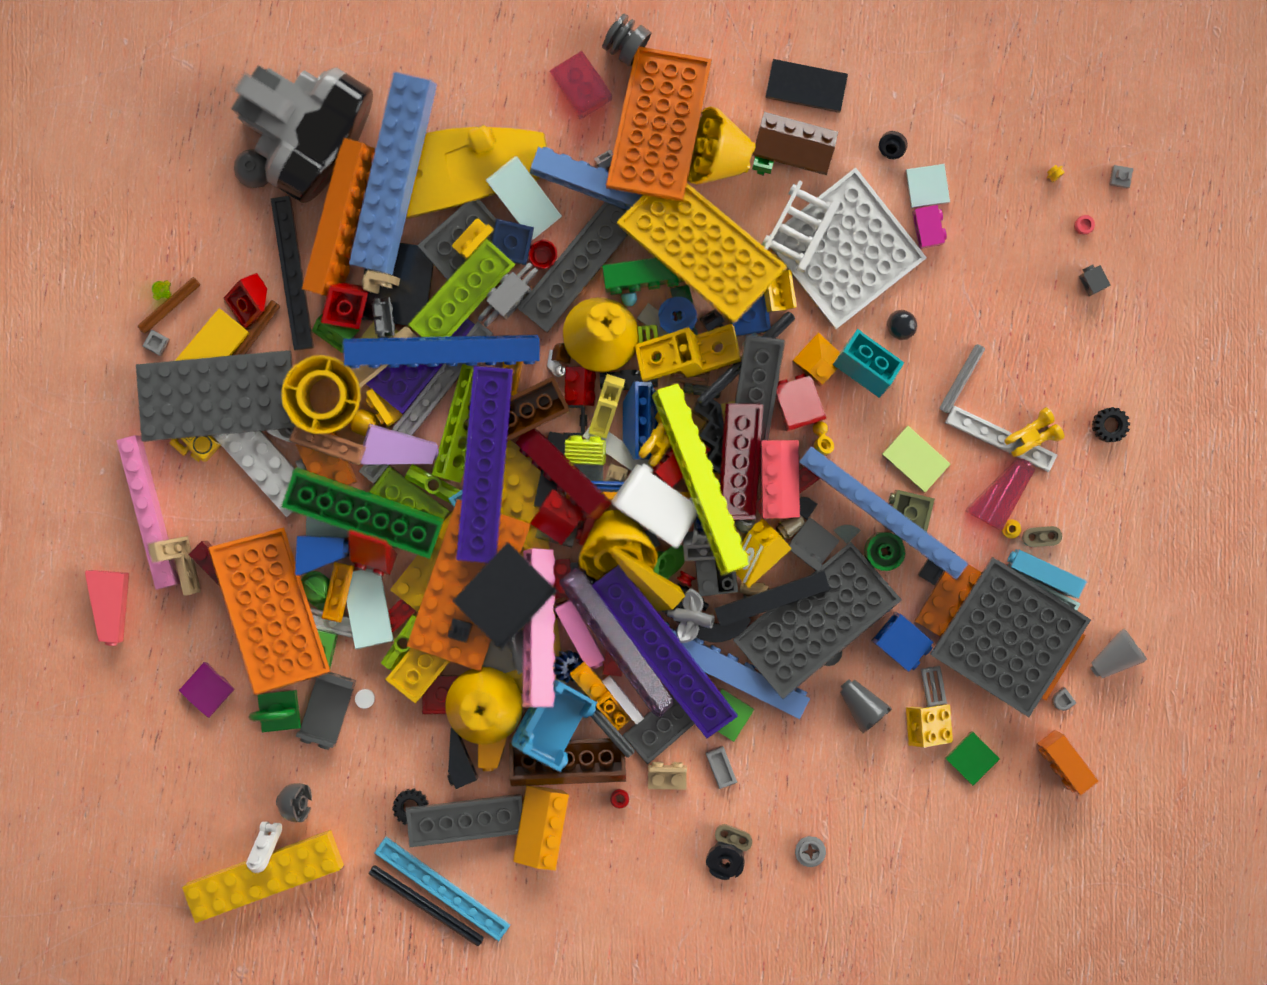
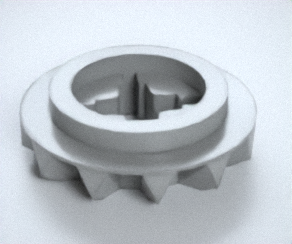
M807 836L796 844L795 855L802 865L815 867L824 860L826 848L817 837ZM809 844L812 849L818 850L812 853V859H810L808 853H805V850H808Z

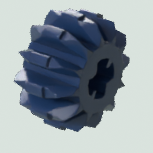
M566 650V652L559 651V657L555 656L556 661L553 663V667H555L553 669L554 675H556V679L559 681L562 680L565 683H569V681L574 682L575 680L571 677L570 673L581 665L583 660L579 658L578 653L571 650Z

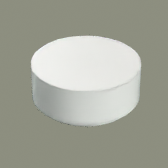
M362 689L356 694L355 702L360 708H369L375 702V695L369 689Z

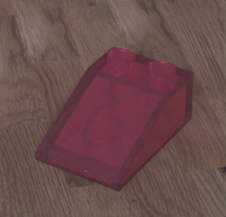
M583 51L550 70L551 75L580 120L612 100L611 92Z

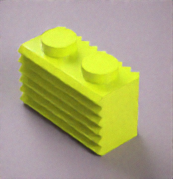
M572 435L571 438L565 440V456L573 464L603 466L606 463V440H601V437L598 436L582 439L580 435Z

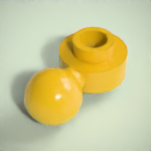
M818 421L813 425V432L818 436L814 441V449L826 456L834 450V443L830 437L825 435L828 431L827 424L823 421Z

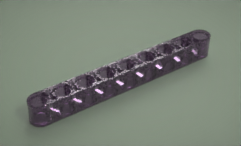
M572 569L560 580L561 588L650 711L657 717L663 716L674 705L672 696L584 574L579 569Z

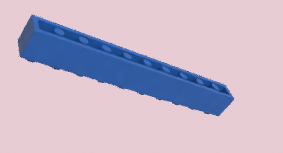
M538 335L343 339L344 366L348 365L349 368H360V365H368L369 368L388 365V367L394 368L399 367V364H407L408 367H418L419 364H427V366L435 367L438 366V363H446L447 366H457L458 363L475 366L477 362H485V365H496L497 362L514 365L516 362L521 361L524 364H535V361H540V338Z

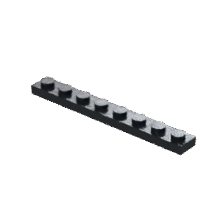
M291 197L270 198L293 348L295 351L314 348L306 292L302 289L304 279Z

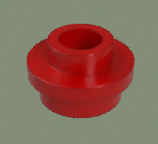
M623 789L613 791L610 796L611 804L619 809L626 807L629 803L628 793ZM621 795L624 799L619 802L616 800V797Z

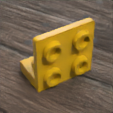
M949 704L926 708L906 707L909 746L924 748L953 742Z

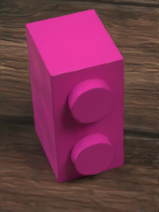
M938 205L915 209L912 214L919 248L925 249L943 245L947 239V234L941 224V221H943L942 210L938 208Z

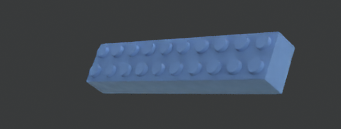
M397 72L393 73L349 264L393 275L437 84L431 80Z

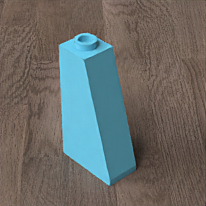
M1015 549L1014 552L1012 551L1007 559V562H1009L1008 567L1070 597L1079 599L1087 582L1018 549Z

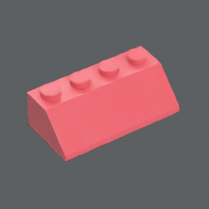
M799 440L761 441V518L800 517Z

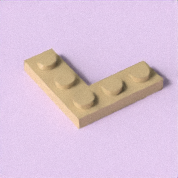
M188 536L148 544L152 563L175 559L176 569L181 582L180 587L184 596L201 592L194 560L188 555L191 552Z

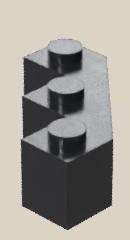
M712 400L706 407H703L696 401L691 412L706 422L698 436L704 444L711 448L707 454V459L712 463L713 473L718 475L721 474L724 433L721 405Z

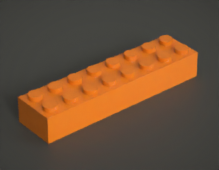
M346 138L341 140L302 287L304 290L327 296L329 285L345 283L349 275L350 257L376 150L365 143Z

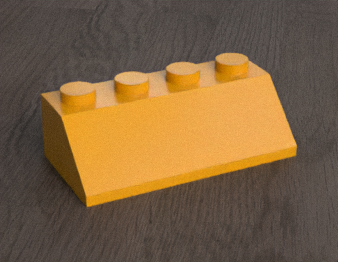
M526 785L513 862L536 869L556 871L569 798L568 793L561 789Z

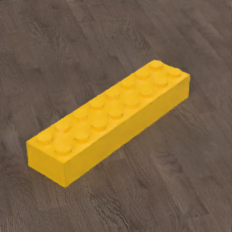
M328 830L274 850L266 868L262 872L253 873L247 867V861L187 882L182 889L194 922L198 923L342 869L344 864L332 831Z

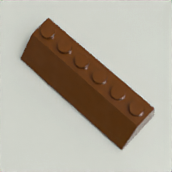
M610 738L570 740L564 750L567 753L568 762L561 771L512 746V742H509V780L511 786L626 782L625 755Z

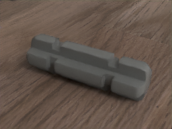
M686 382L683 392L702 395L710 386L692 385L693 383Z

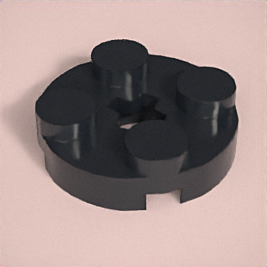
M717 842L708 851L706 866H708L709 872L714 877L721 880H729L730 877L735 876L736 878L743 872L745 859L744 852L732 844ZM722 859H727L729 862L723 864Z

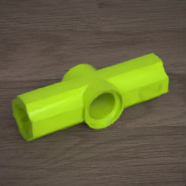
M414 464L411 465L404 478L450 504L449 498L461 491ZM433 479L439 483L437 490H431L429 487V482Z
M413 614L381 662L389 670L393 671L411 649V647L402 648L399 645V640L405 638L409 641L417 617Z

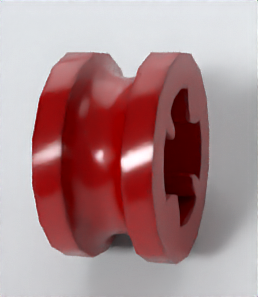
M680 571L681 575L676 579L691 587V582L696 578Z

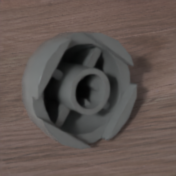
M254 149L243 151L234 161L236 178L248 188L264 187L269 183L265 170L267 158L255 152Z
M293 783L285 786L276 798V805L280 815L288 821L304 822L311 807H307L308 799L312 801L311 789L308 785L302 783Z

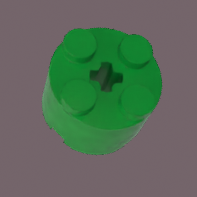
M889 532L873 534L867 540L864 547V556L874 568L882 571H889L899 567L906 555L901 538ZM887 547L889 553L882 556L883 552L881 549Z

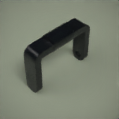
M568 405L569 408H581V433L563 434L582 436L585 433V426H587L585 407L583 405Z

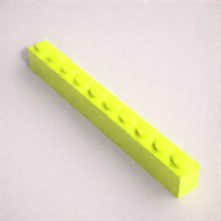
M679 384L658 389L652 395L720 573L725 575L749 565L748 555L743 551L740 535L734 528L733 517L728 513L726 499L721 495L719 481L712 472V463L705 454V445L698 436V427L693 423L691 409L684 400V392L679 387Z

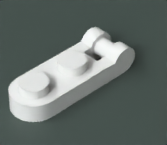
M261 822L260 832L247 859V867L253 873L262 872L266 868L282 832L281 823L270 824V822Z

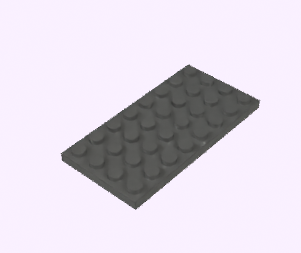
M291 351L136 364L141 440L148 442L294 428L296 424L291 421L282 403L283 383L287 374L293 368Z
M852 542L823 564L819 571L813 573L824 571L830 590L765 612L733 639L782 699L902 601Z

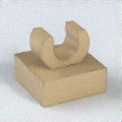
M610 464L605 481L625 482L629 469Z

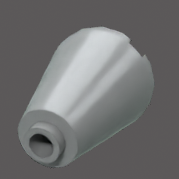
M1123 629L1091 662L1093 665L1091 670L1096 677L1101 676L1105 678L1141 664L1147 658L1129 633Z

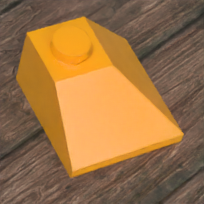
M818 332L792 361L808 376L811 375L812 379L819 386H822L838 369L832 364L840 352Z

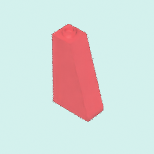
M85 570L98 641L105 642V645L117 646V643L124 640L129 573Z

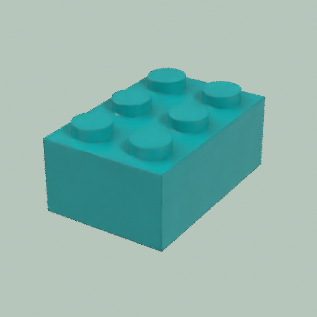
M857 329L832 365L880 398L891 386L904 362Z

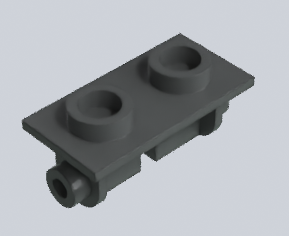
M390 297L383 300L380 298L373 299V317H380V320H374L375 334L378 338L394 336L395 324L393 323V306Z

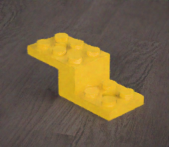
M733 324L695 335L688 327L635 345L641 378L644 382L681 371L689 378L742 361ZM723 344L720 352L714 351L716 345ZM656 354H662L658 362L653 361Z

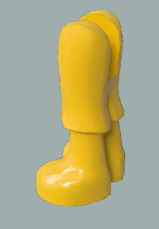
M1043 408L1033 423H1028L1023 429L1010 434L1004 440L1006 445L1016 442L1017 439L1021 440L1023 445L1011 452L1013 457L1020 456L1035 446H1041L1045 441L1053 440L1058 442L1064 439V432L1058 424L1050 426L1040 434L1038 430L1055 421L1054 415L1049 408Z
M658 412L655 416L658 426L652 430L651 436L643 444L638 454L641 458H644L651 453L652 456L648 461L651 467L657 465L667 449L671 447Z

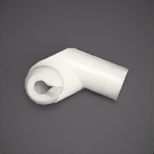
M549 350L547 367L553 375L561 377L566 372L565 367L559 362L551 360L553 350Z

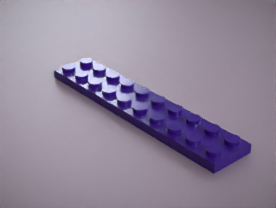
M474 366L456 560L488 563L497 554L513 369Z
M619 565L588 587L706 739L737 718L738 714Z

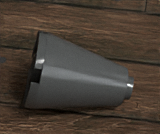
M849 679L841 685L842 690L840 693L863 734L892 710L888 704L856 680L851 682Z

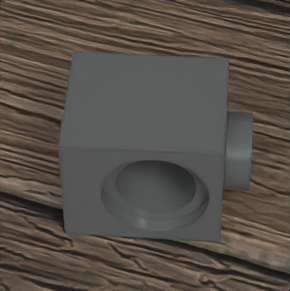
M1091 265L1083 269L1084 273L1079 275L1088 296L1111 286L1101 265L1097 267Z

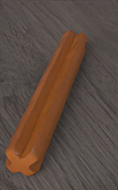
M192 277L138 325L139 330L142 333H147L200 286L199 281Z
M274 300L269 302L249 329L248 336L231 356L247 353L279 310L280 305Z

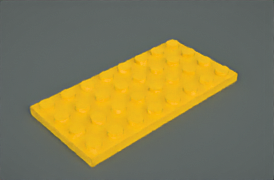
M688 183L683 202L643 195L617 221V225L732 323H735L786 269L784 263Z

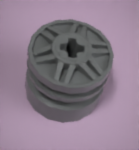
M624 13L608 30L602 48L606 51L611 48V55L621 50L619 60L630 67L633 64L639 46L645 47L652 32L642 25L633 30L635 20L631 19L628 22L629 16Z

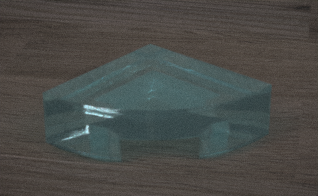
M841 525L833 531L848 544L861 530L852 525Z

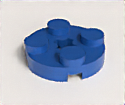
M673 297L665 300L658 312L660 325L668 333L688 327L692 330L697 321V310L694 304L684 297ZM681 311L683 318L675 321L673 313Z

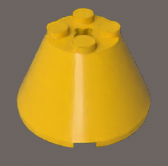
M707 107L701 111L702 116L700 117L688 181L698 185L737 176L743 172L747 173L750 169L751 154L755 150V143L751 142L750 138L718 108Z
M603 297L590 298L577 304L568 314L563 326V342L570 357L582 365L583 368L595 372H609L624 366L636 351L635 345L639 342L638 325L632 313L621 303Z
M482 667L481 671L470 669L461 674L451 685L446 697V714L452 728L465 740L476 744H492L508 737L517 727L523 711L522 695L519 687L508 674L491 667ZM479 705L485 707V710H480Z

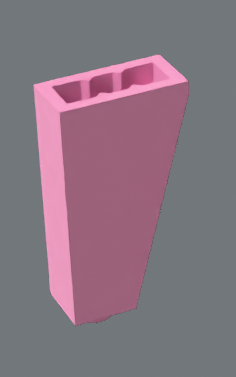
M574 598L556 606L555 611L583 662L585 661L593 670L602 666V661L605 658Z

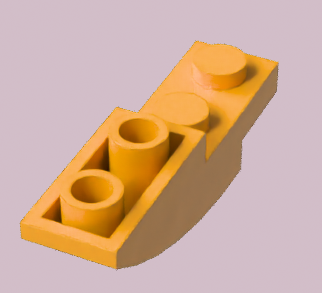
M585 661L570 673L571 677L589 698L597 702L596 707L617 731L632 720L609 692L599 676Z

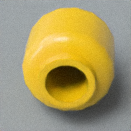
M485 125L470 130L468 133L469 139H466L470 151L474 149L477 154L492 150L494 143L497 142L491 127L488 128Z
M359 409L349 422L352 431L366 436L369 424L379 426L376 414Z

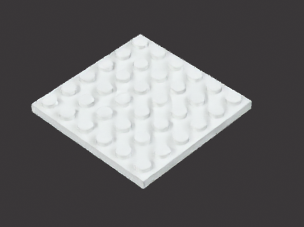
M854 168L817 197L826 203H831L835 198L840 201V204L803 273L796 270L798 264H796L795 260L772 249L786 265L787 269L791 270L792 275L835 330L927 258L857 168ZM811 203L801 210V212L817 220H822L825 215L822 209ZM794 216L784 223L786 226L807 237H813L817 231L813 229V226ZM779 230L773 238V241L798 254H805L807 250L804 243Z

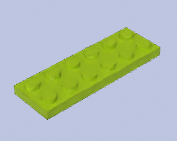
M485 238L408 325L422 337H451L515 264Z

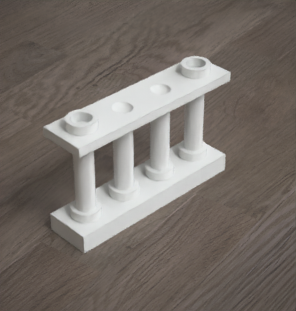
M799 180L797 185L793 183L788 193L791 197L771 236L766 235L762 246L767 250L770 247L795 260L796 264H798L796 270L803 273L831 222L840 201L834 198L831 203H826L800 189L803 182ZM795 196L822 209V212L825 213L823 219L817 220L792 207L791 204ZM788 213L813 226V229L817 230L814 236L807 237L783 224L782 221L785 215ZM779 230L804 243L807 247L805 254H798L773 241L777 231Z

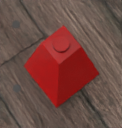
M258 273L240 279L224 296V300L245 329L260 316L265 308L268 288Z

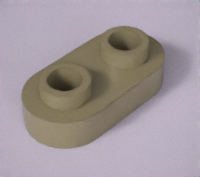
M1054 526L1028 528L1024 531L1022 539L1029 547L1054 546L1061 542L1062 532ZM1050 532L1054 534V537L1051 540L1048 538V534ZM1030 534H1034L1035 539L1033 541H1030L1029 539Z
M727 824L719 825L715 830V837L718 842L732 844L743 852L749 850L752 846V838L746 831ZM724 830L728 832V835L725 837L721 836V832ZM742 837L746 839L743 844L739 843V839Z

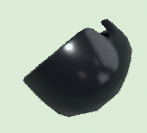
M896 310L890 314L887 320L890 334L899 340H907L914 336L917 331L916 318L906 310Z

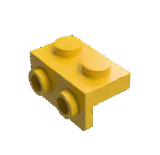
M791 270L783 271L765 290L767 312L786 311L797 307Z
M373 389L366 392L367 398H365V401L370 408H375L378 413L375 416L381 425L385 424L386 427H389L401 419L402 414Z

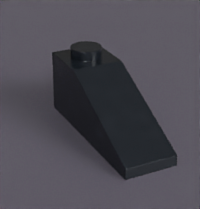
M451 727L449 775H447L450 785H454L455 789H458L476 781L479 777L462 737Z

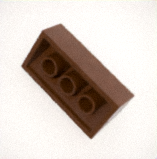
M764 112L752 156L827 176L838 131Z
M554 376L511 396L507 442L570 411Z

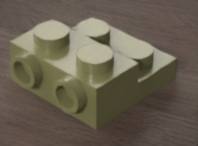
M895 490L894 493H891L888 504H892L893 508L927 532L935 498L901 490Z

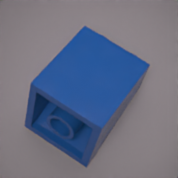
M297 536L295 575L309 573L348 557L350 553L349 537Z
M896 611L871 640L908 672L918 667L920 664L919 659L923 655L926 656L933 647L931 645L934 643L907 618Z

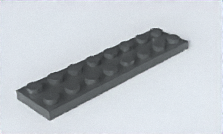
M604 202L518 306V309L548 333L601 269L602 265L606 263L629 235L617 225V221L628 210Z

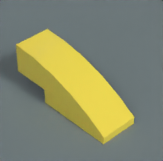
M609 374L606 375L588 433L607 438L625 379Z

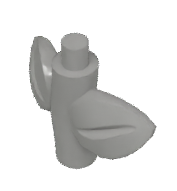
M689 589L685 593L682 603L684 609L676 608L667 612L668 617H672L674 621L680 622L677 627V638L680 643H687L695 639L698 635L699 625L711 629L714 624V615L701 612L704 604L703 599L693 589Z

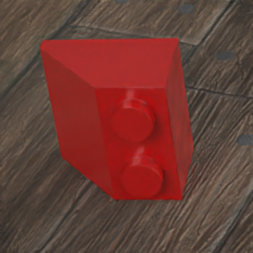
M350 283L329 285L321 323L359 329L368 295L367 291L363 290L364 286Z
M553 489L549 492L529 524L562 545L582 518V508L578 505L575 506L566 497Z

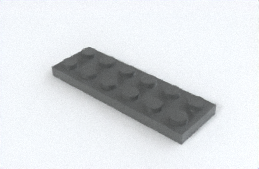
M746 335L735 403L763 404L761 441H768L785 340Z
M515 794L407 807L409 847L518 834L523 807L522 795Z

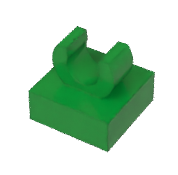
M755 156L752 169L756 170V174L764 176V173L771 174L774 161Z

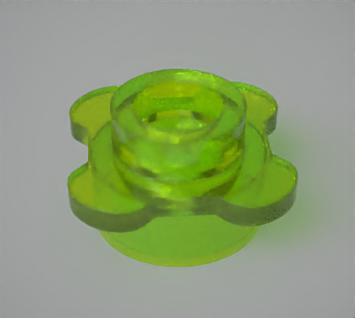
M168 280L155 282L152 285L153 298L155 300L170 298L171 292L169 287L171 283Z

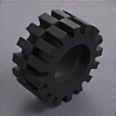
M1114 407L1100 410L1094 416L1095 421H1092L1094 425L1092 429L1096 432L1095 436L1100 437L1099 439L1105 442H1116L1126 437V433L1130 430L1128 428L1130 422L1127 420L1129 417L1125 415L1126 412ZM1110 417L1118 422V428L1114 432H1108L1104 427L1106 419Z
M406 789L394 800V806L392 807L394 816L398 818L399 822L402 821L404 825L407 824V817L403 806L407 800H414L418 806L428 805L429 803L426 800L425 794H421L420 790Z

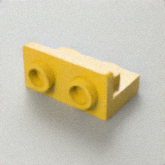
M477 218L452 244V247L464 259H467L494 229L488 224L485 225Z

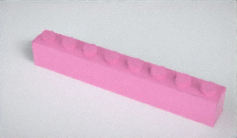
M134 435L116 440L155 589L180 584L174 559L152 563L149 555V543L169 539L141 436Z
M533 548L525 550L524 558L546 580L554 585L553 566L555 564V557L553 556V550ZM554 595L523 627V707L553 706L555 698L553 692V682L555 679L553 672L555 660L553 653V643L555 640L553 633L555 621L553 614Z

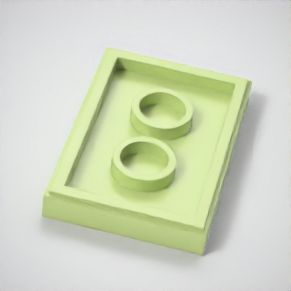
M909 426L882 453L886 459L923 492H926L950 466V463Z

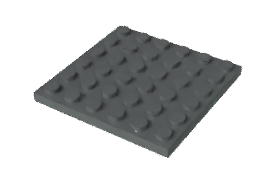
M992 557L930 655L1022 714L1030 717L1091 619Z

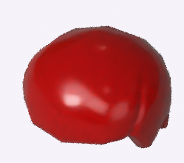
M541 239L530 246L529 261L534 267L539 269L549 268L557 259V249L548 240Z

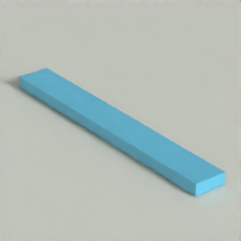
M388 837L384 838L374 852L497 941H500L510 927L508 922Z

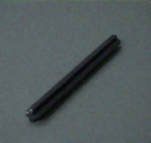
M786 312L762 337L776 339L795 320L793 314ZM741 361L734 363L697 399L701 406L706 407L739 375Z
M376 865L372 866L368 873L370 876L474 945L480 946L484 939L482 935Z

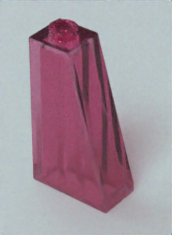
M1021 459V461L1014 460L966 508L965 512L998 530H1003L1035 471L1031 467L1032 463L1025 459Z

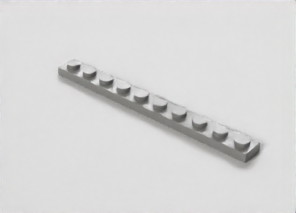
M479 322L467 334V336L493 335L490 330ZM444 363L392 430L413 436L459 378L462 364L466 363H458L457 366H447ZM364 464L359 472L375 484L390 464Z

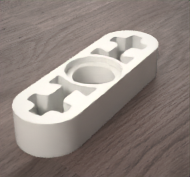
M610 675L602 681L635 724L644 719L639 710Z

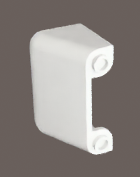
M644 463L642 466L637 464L612 499V504L672 546L678 548L698 515L691 497L687 499L651 474L653 470Z

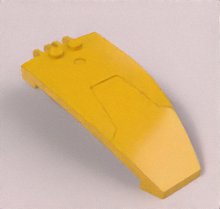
M477 127L427 132L406 219L459 206L496 194L486 179L515 156L519 158L530 173L538 147H547L545 134L523 129L491 127L497 141L494 143V148L482 154H477L474 149L470 151L466 139H469V131ZM531 174L535 181L540 179V177Z

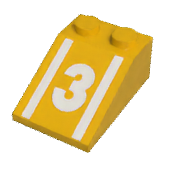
M763 518L748 531L741 545L743 551L748 555L749 565L736 570V575L749 588L791 550V547Z

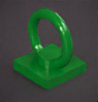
M297 690L257 695L259 711L250 713L249 719L251 721H260L262 732L301 728Z

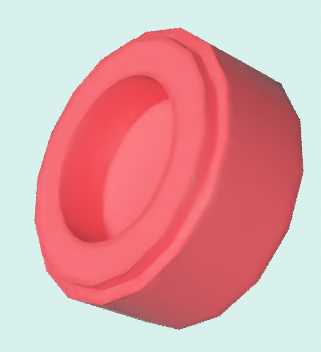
M1083 215L1076 219L1074 227L1077 233L1086 235L1093 231L1095 222L1089 215Z

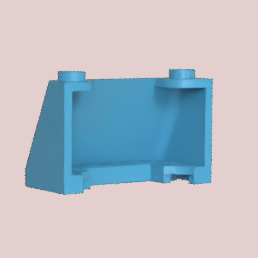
M554 679L553 692L555 698L553 706L529 707L512 738V746L561 771L568 762L567 753L564 751L582 717L587 718L594 714L597 702Z

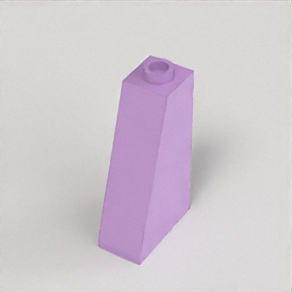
M369 424L363 443L366 450L360 464H433V460H436L439 454V448H437L438 445L435 442Z

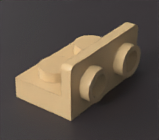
M366 271V275L362 279L363 290L376 294L379 293L380 286L392 288V285L399 286L400 278L373 271Z
M652 762V765H648V789L686 790L687 766L683 765L682 762H672L671 765H664L663 762Z

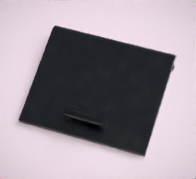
M400 243L392 275L400 278L399 286L392 285V288L380 286L378 294L368 292L362 320H380V317H373V299L380 298L383 300L390 297L393 306V323L408 325L428 303L434 265L417 245ZM365 268V270H364V275H366V271H373V272L383 273V272H379V271H375V270H371V269H367V268Z
M507 542L459 593L453 602L494 642V646L499 647L502 651L557 590Z

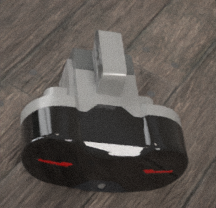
M257 66L252 76L244 73L234 89L240 95L231 109L238 115L237 118L243 124L262 135L256 144L255 152L267 158L265 165L267 181L299 202L307 203L319 195L330 183L337 155L344 138L354 141L359 140L372 107L373 91L339 68L324 71L318 78L304 70L298 76L295 83H292L270 68L265 70Z

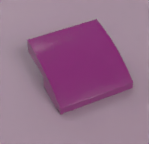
M203 662L179 689L187 700L209 718L235 690L207 662Z

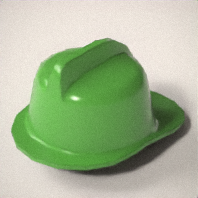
M679 545L678 548L671 546L666 551H657V563L653 571L668 580L685 562L684 546Z
M309 572L301 579L307 600L317 609L324 610L330 579L320 572Z

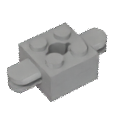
M528 263L518 275L514 272L510 275L507 273L500 280L501 285L497 289L494 287L487 294L489 298L486 301L489 303V306L478 317V320L482 322L493 309L495 311L484 322L483 325L485 327L489 326L499 314L507 320L531 292L527 284L537 274L538 270L534 268L521 280L532 268L533 265L531 263Z

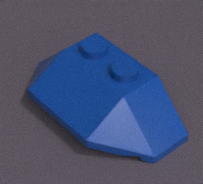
M633 382L623 400V442L633 459L649 460L652 456L651 453L644 458L638 455L643 444L651 436L652 430L658 426V422L655 419L658 410L652 397L656 390L653 388L652 382Z

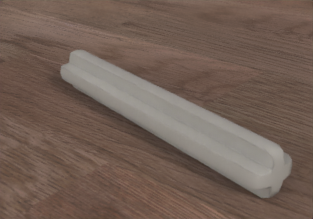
M979 344L974 346L940 406L941 411L949 413L985 351L983 346Z

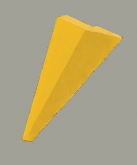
M612 544L607 549L627 577L639 588L656 611L673 610L685 597L680 586L655 573L652 567Z

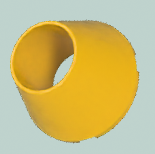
M312 356L295 365L287 374L282 387V403L291 421L301 429L316 434L332 433L346 426L355 416L360 404V386L353 371L347 365L344 366L342 361L330 356ZM332 378L340 389L339 403L331 412L319 414L314 410L310 402L311 389L318 381Z
M622 510L604 512L595 521L579 556L580 567L586 570L587 575L597 580L618 565L607 550L611 544L652 567V569L657 563V551L641 524Z

